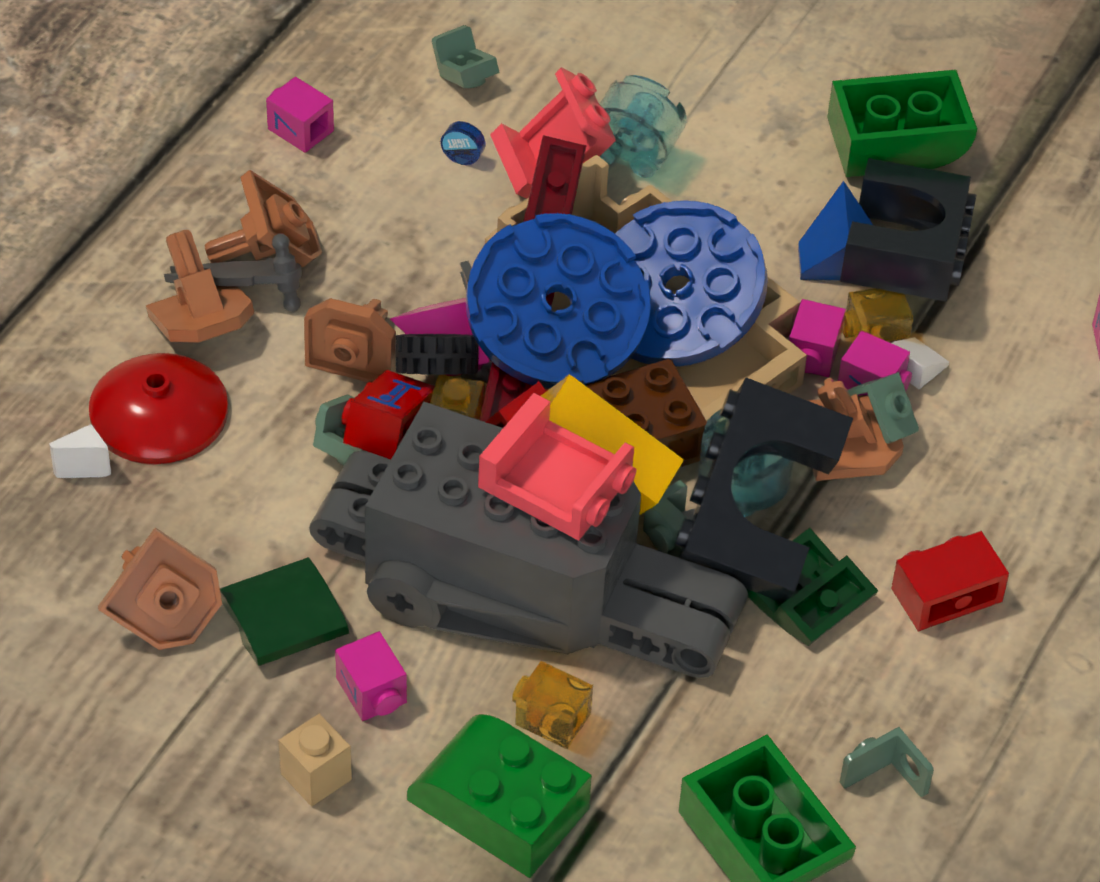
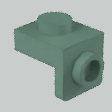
M462 25L432 38L440 77L463 88H475L483 85L486 82L485 78L500 73L496 57L476 49L472 30L469 26Z
M348 394L321 404L315 419L316 430L313 442L314 447L337 458V461L343 466L350 454L356 451H364L343 443L346 425H343L341 422L342 413L347 401L350 398H354Z
M681 480L669 486L659 503L645 512L643 531L650 537L658 551L678 558L682 547L674 545L684 517L687 518L682 512L685 511L688 486Z

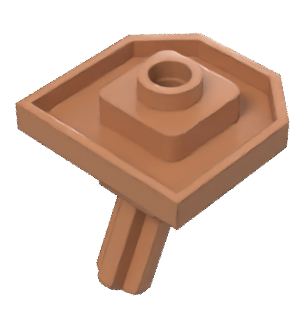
M248 170L240 177L250 212L240 219L243 229L211 240L205 244V251L211 263L224 262L252 252L256 261L276 254L272 246V239L280 233L285 234L289 238V253L295 256L296 263L300 264L301 267H305L322 254L313 222L297 201L251 170Z
M182 230L167 236L166 243L179 278L173 280L177 295L146 305L148 317L170 342L199 343L242 328L254 314L252 300L238 286L215 285L210 268L206 270L203 268L192 233L189 230Z
M329 298L309 308L304 317L305 366L364 382H373L386 370L395 372L396 331L385 321L388 316V310L381 308V301L378 299H372L367 305L360 306Z
M833 378L825 379L824 386L818 389L820 399L808 401L852 417L853 421L839 462L829 475L813 469L815 480L822 481L884 475L902 455L904 447L902 439L892 443L885 442L869 396H858L857 394L850 396L842 381L834 382Z
M155 527L141 547L136 546L132 551L125 550L121 558L125 561L122 566L124 571L100 602L98 610L158 650L194 644L222 605L217 570L214 566Z

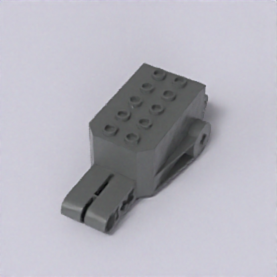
M423 402L391 460L365 451H356L350 454L333 483L331 491L326 495L310 523V534L321 546L333 552L365 562V584H368L367 595L369 601L382 615L400 625L409 627L426 626L439 631L562 654H570L588 647L594 648L600 644L697 678H707L713 675L748 598L745 586L728 574L636 543L641 494L634 481L625 494L617 493L613 498L601 524L597 527L591 525L579 541L478 488L479 456L503 428L427 402Z

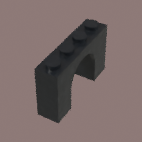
M868 158L859 204L868 218L902 224L920 231L897 230L852 221L846 243L840 282L947 302L950 285L959 286L977 196L976 194L968 193L971 177Z
M746 377L738 391L730 389L720 412V416L727 418L723 433L714 432L705 455V459L712 461L707 477L701 474L698 476L690 497V501L696 503L697 507L692 520L684 517L674 545L682 547L679 558L728 574L739 580L746 589L784 603L796 590L810 547L760 529L743 516L732 494L734 468L742 461L753 456L776 455L829 475L839 462L853 418Z

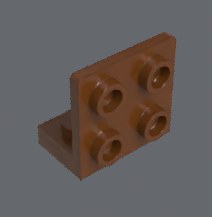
M666 359L587 384L590 390L684 459L680 467L705 460L709 424L671 360Z

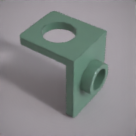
M899 372L847 390L850 396L867 392L886 443L895 442L918 432L919 427Z
M897 727L877 739L875 737L865 739L852 753L845 756L840 784L844 788H848L892 763L916 793L923 797L929 793L934 768L902 729ZM906 754L910 756L916 764L919 776H917L911 769L907 761Z

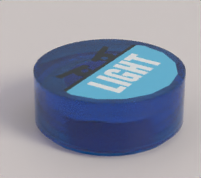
M463 121L450 124L440 141L444 154L453 162L461 165L474 164L486 147V141L482 132L474 125Z

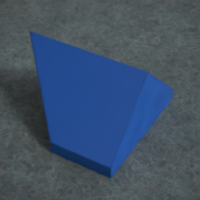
M844 181L798 242L800 280H840L852 221L873 225Z

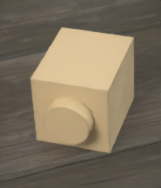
M320 713L279 739L281 775L311 807L352 780L351 746Z

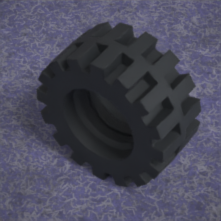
M396 335V373L420 375L478 373L479 345L473 335Z

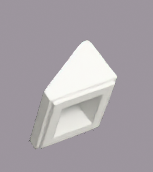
M915 337L892 343L910 351L907 371L912 372L910 383L918 389H921L949 365L948 360Z
M92 424L49 443L53 472L57 478L106 477L111 475L108 447Z

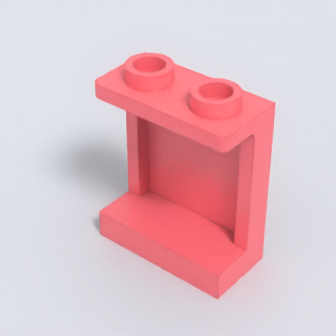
M561 67L555 75L562 91L520 132L501 123L490 134L516 194L526 199L529 198L543 135L586 145L583 163L595 155L601 156L616 141L608 124L611 121L610 116L599 105L595 96L596 87L582 73L575 75Z
M533 393L479 456L478 488L579 541L591 525L597 527L601 524L609 510L610 502L617 493L625 494L632 485L636 475V468L633 467L634 447L625 442L616 454H613L549 421L550 401Z

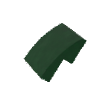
M809 527L792 540L810 547L796 590L792 596L782 603L747 589L748 598L782 629L808 646L878 592V589L848 555L839 561Z
M309 557L220 588L222 604L239 627L242 644L258 666L350 634L348 624L333 594Z

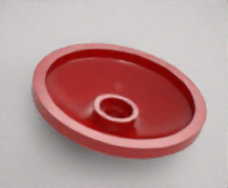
M170 353L141 355L118 364L98 381L89 401L90 423L106 443L108 450L124 459L144 464L172 463L196 455L207 448L219 436L228 416L227 393L222 381L215 372L195 359Z

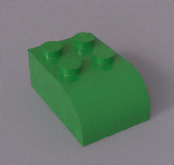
M957 70L832 81L827 119L845 177L864 176L868 158L926 169L939 168L959 159L974 143L977 126Z
M479 714L470 718L409 786L407 801L528 878H531L589 810L592 775L507 722L494 716Z
M768 734L682 778L678 812L731 882H810L851 860L855 854V844Z

